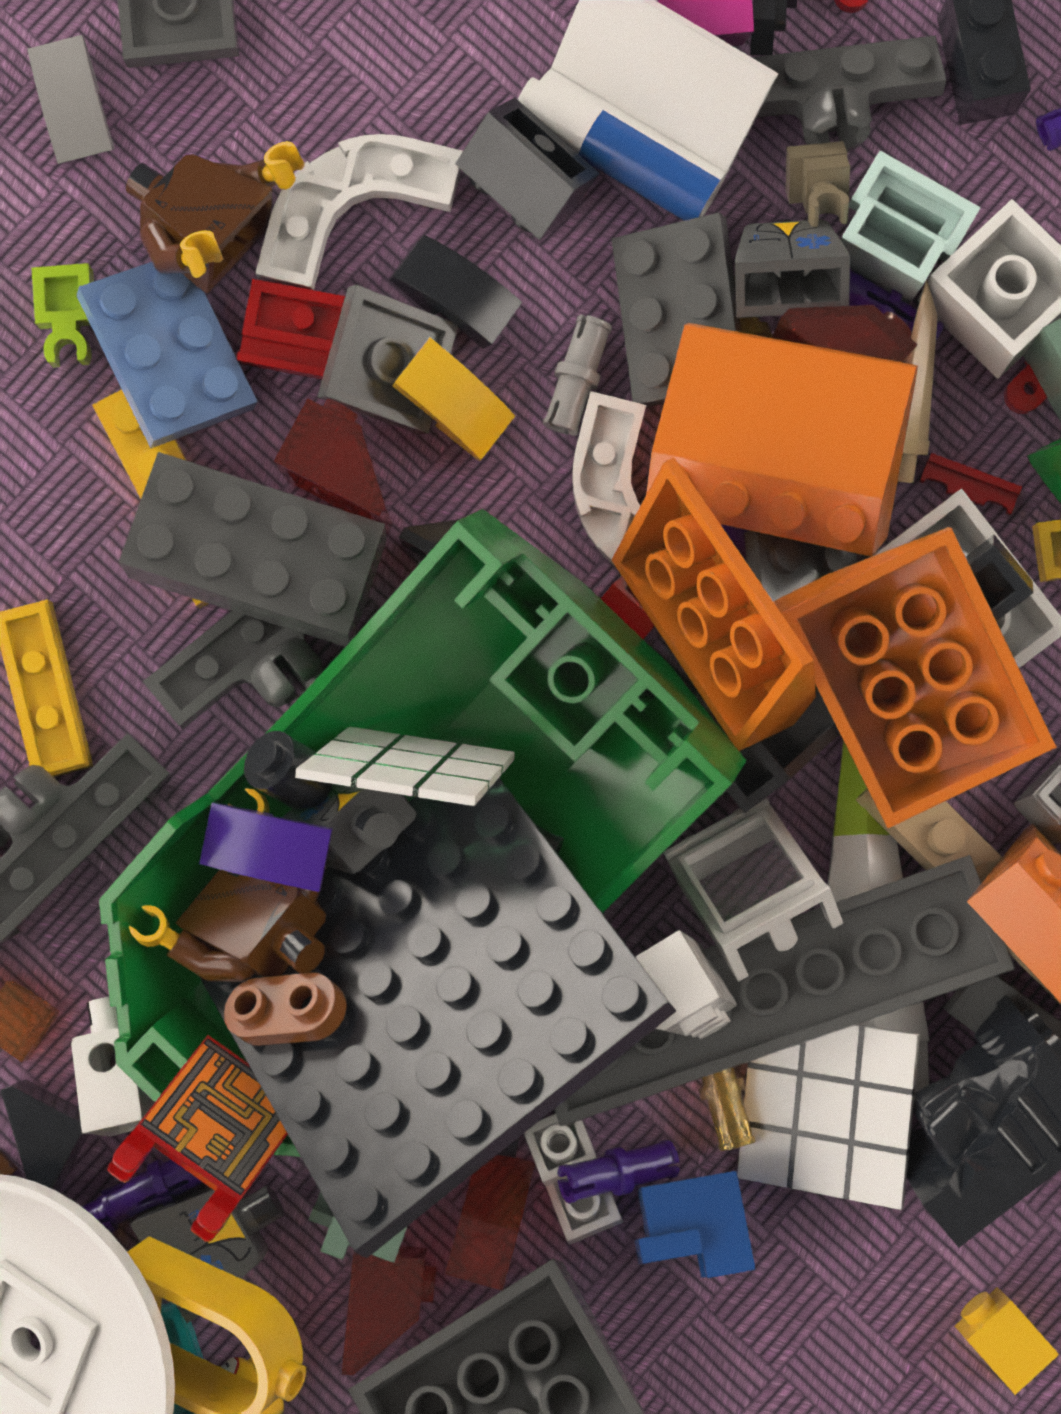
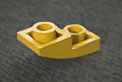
M431 337L392 385L437 422L435 426L479 462L515 417L511 410L486 385Z

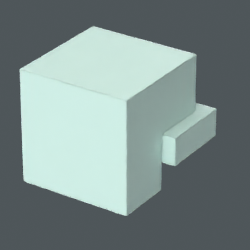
M879 151L849 202V208L855 210L856 214L843 234L841 241L849 252L850 267L853 271L888 292L894 289L903 294L901 300L910 304L923 286L938 258L945 262L956 251L981 207L886 153Z

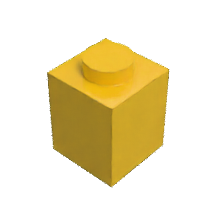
M998 1287L990 1294L982 1292L973 1297L962 1309V1319L954 1326L1014 1395L1059 1355L1011 1299Z

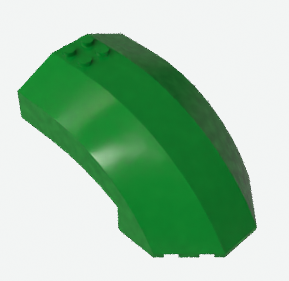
M484 509L458 520L342 652L266 732H284L315 752H318L326 744L334 740L335 737L348 727L400 734V740L405 735L453 742L457 743V749L462 744L515 752L514 761L501 774V780L536 825L556 836L559 835L565 838L558 855L602 913L732 785L746 762L745 758L672 667L581 580ZM247 753L208 793L174 814L99 899L101 924H107L111 954L105 959L110 1007H116L119 1037L114 1041L116 1065L154 1102L160 1097L207 1035L246 1061L200 977L168 957L169 949L161 944L155 947L141 945L131 934L129 926L144 936L155 934L159 929L160 920L154 916L152 917L141 908L145 905H152L164 913L172 930L179 934L183 930L175 922L220 870L199 864L212 802L225 805L231 804L235 807L257 811V801L245 790L248 788L266 797L269 802V813L274 814V817L282 818L292 809L248 783L244 773ZM419 790L413 796L405 795V797L410 802L419 793ZM289 1135L286 1136L274 1153V1155L301 1157Z

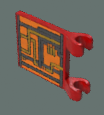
M207 1035L139 1124L114 1152L107 1170L115 1178L126 1183L133 1177L153 1147L215 1190L191 1225V1231L206 1242H211L288 1133L249 1064Z

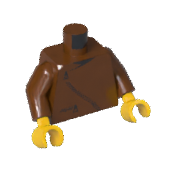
M287 141L278 143L265 153L263 160L246 165L217 163L194 154L185 155L165 176L144 163L136 166L127 180L126 193L141 201L140 237L155 269L162 274L182 273L198 288L208 294L267 230L271 216L272 187L277 184L280 189L286 190L291 188L296 180L293 171L304 168L305 163L296 146L292 142Z
M246 788L245 790L257 801V811L269 813V802L266 797L255 790ZM219 870L175 922L183 929L180 934L170 928L164 913L152 905H145L141 908L152 917L154 916L160 920V926L156 933L144 936L131 926H129L133 937L141 945L155 947L161 944L169 949L168 957L205 980L245 982L254 974L260 977L281 976L289 965L301 974L314 970L323 959L325 953L324 945L314 935L325 923L326 912L316 901L320 891L297 888Z

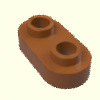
M320 973L253 978L241 983L232 991L225 1005L224 1020L227 1028L233 1034L250 1045L261 1046L317 1041L328 1037L340 1026L346 1013V998L343 991L335 983ZM312 995L310 1003L302 1009L304 1000ZM256 1003V1005H255V1007L253 1008V1010H252L251 1012H249L250 1009L252 1008V1006Z

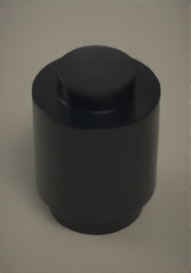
M271 731L262 735L254 742L247 753L244 773L248 783L290 808L308 809L320 805L329 795L333 785L332 783L295 778L296 768L315 755L316 752L284 732Z

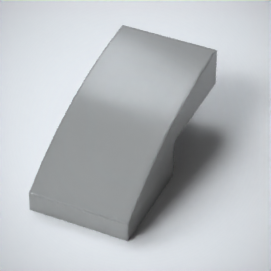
M84 35L28 48L37 93L57 163L114 150V144L98 94L100 89Z

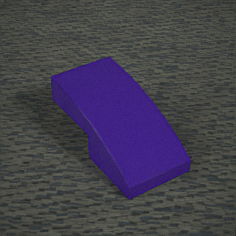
M212 802L199 864L252 878L319 892L321 890L333 828L274 817V814Z

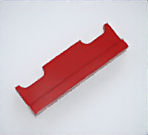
M934 453L929 454L919 480L921 483L929 479L943 484L946 488L945 493L949 495L955 494L962 488L974 504L983 507L986 502H991L1004 507L1007 515L1012 514L1022 486Z

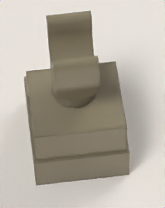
M838 141L786 147L785 192L789 204L803 203L805 213H808V222L813 227L819 225V215L824 213L835 214L839 217L841 224H847L850 164L844 142Z

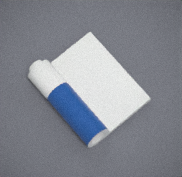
M579 0L552 67L540 80L534 77L530 78L518 100L591 166L683 221L702 217L706 214L768 96L778 73L655 0Z

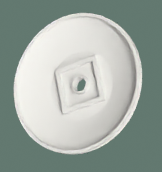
M0 1174V1414H173L175 1380L169 1338L154 1296L142 1273L127 1251L108 1229L76 1202L56 1190L37 1182L17 1176ZM28 1329L32 1330L38 1337L41 1351L31 1345Z

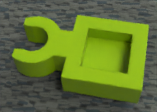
M89 263L32 267L35 324L40 330L52 329V333L45 340L43 349L47 362L53 368L60 367L59 353L61 348L67 344H74L77 347V360L82 365H89L92 358V350L88 341L81 334V326L91 325L77 298L79 286L94 282L92 267Z

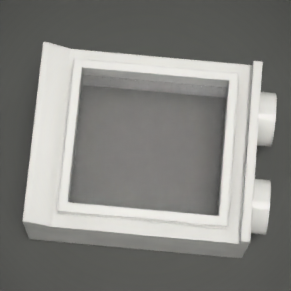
M767 797L748 812L744 813L739 808L731 815L695 835L688 836L677 845L663 852L680 888L738 982L749 975L737 949L766 932L778 951L791 949L796 944L798 937L790 919L811 907L820 904L826 920L833 929L843 924L829 886L821 879L771 807Z

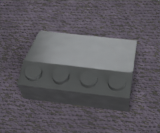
M551 1259L348 1389L361 1414H645L594 1314L564 1263L556 1259Z

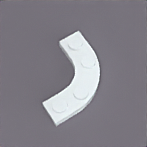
M375 134L349 138L338 142L339 147L322 154L310 164L306 161L304 168L294 173L296 177L295 183L289 189H282L273 207L255 273L258 280L314 290L326 242L336 220L350 207L372 198L398 199L451 212L461 169L455 163L463 151L403 136Z
M590 391L573 461V495L577 512L587 535L601 554L613 564L611 560L640 508L631 484L632 459L646 405Z

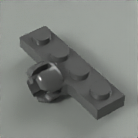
M936 35L752 57L778 73L756 118L784 114L795 115L801 121L805 142L808 145L830 142L828 132L837 131L838 141L844 142L847 152L859 147L870 134L872 118L869 106L876 103L943 96L946 84Z
M231 611L146 678L143 683L180 728L184 729L232 689L243 683L252 685L270 706L281 707L298 698V696L294 693V687L282 674L281 670L287 666L304 688L307 689L322 673V663L319 656L306 642L304 633Z
M128 733L91 770L71 786L60 784L39 765H31L20 771L13 777L16 780L14 784L35 804L31 809L7 787L4 786L0 790V826L10 834L13 841L10 849L0 858V944L169 776L170 773Z

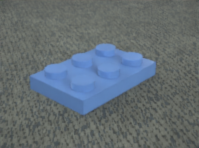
M152 262L79 286L77 298L150 449L254 410L258 401L239 362L236 360L237 358L204 291L182 273L162 274L155 269Z

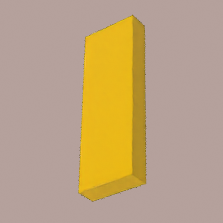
M47 599L1 611L0 648L29 765H39L53 777L94 767L53 602Z

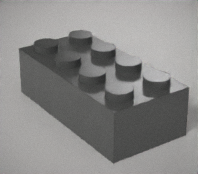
M158 452L119 559V564L130 579L346 647L355 637L387 541L386 528L384 523Z

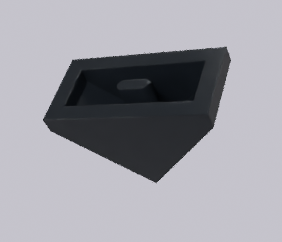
M28 1080L19 1081L1 1089L0 1092L27 1180L37 1182L59 1192L89 1134L82 1133L79 1107Z

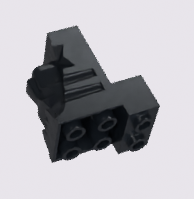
M1006 995L996 1002L997 1008L981 1024L974 1035L979 1043L960 1055L955 1061L954 1069L947 1077L915 1092L913 1113L919 1121L921 1128L913 1131L910 1136L907 1180L922 1205L958 1248L1061 1170V1040L1051 1028H1048L1031 1006L1020 1012Z

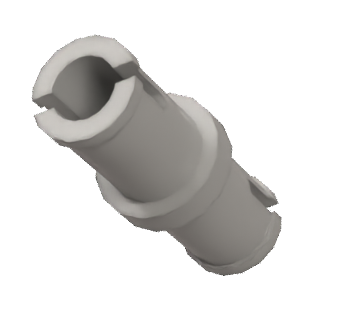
M584 315L577 316V324L564 362H558L554 373L558 378V382L547 415L543 420L545 427L568 435V433L572 436L578 435L579 424L591 389H597L601 376L597 373V369L608 336L612 331V326L609 323L589 315L587 317Z

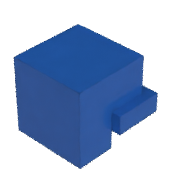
M737 1171L646 1186L638 1190L646 1236L645 1238L634 1240L638 1264L697 1255L701 1278H712L756 1270Z

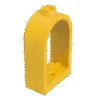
M150 1236L127 1252L142 1273L154 1296L160 1313L163 1298L224 1327L243 1343L250 1353L256 1368L258 1384L245 1380L170 1343L174 1366L175 1404L195 1414H261L276 1399L281 1398L290 1402L297 1396L306 1377V1367L302 1365V1342L292 1317L274 1296L254 1284Z

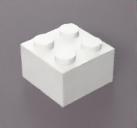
M1013 199L940 265L927 280L938 315L937 321L944 323V327L997 379L1027 352L1043 327L1061 318V245ZM922 292L917 299L918 302H920Z

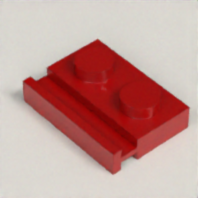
M252 279L241 333L243 337L236 360L242 365L322 380L345 296Z

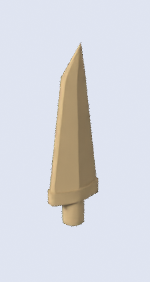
M927 279L916 312L905 361L908 364L918 365L898 482L914 483L917 456L928 455L930 443L928 438L938 315Z

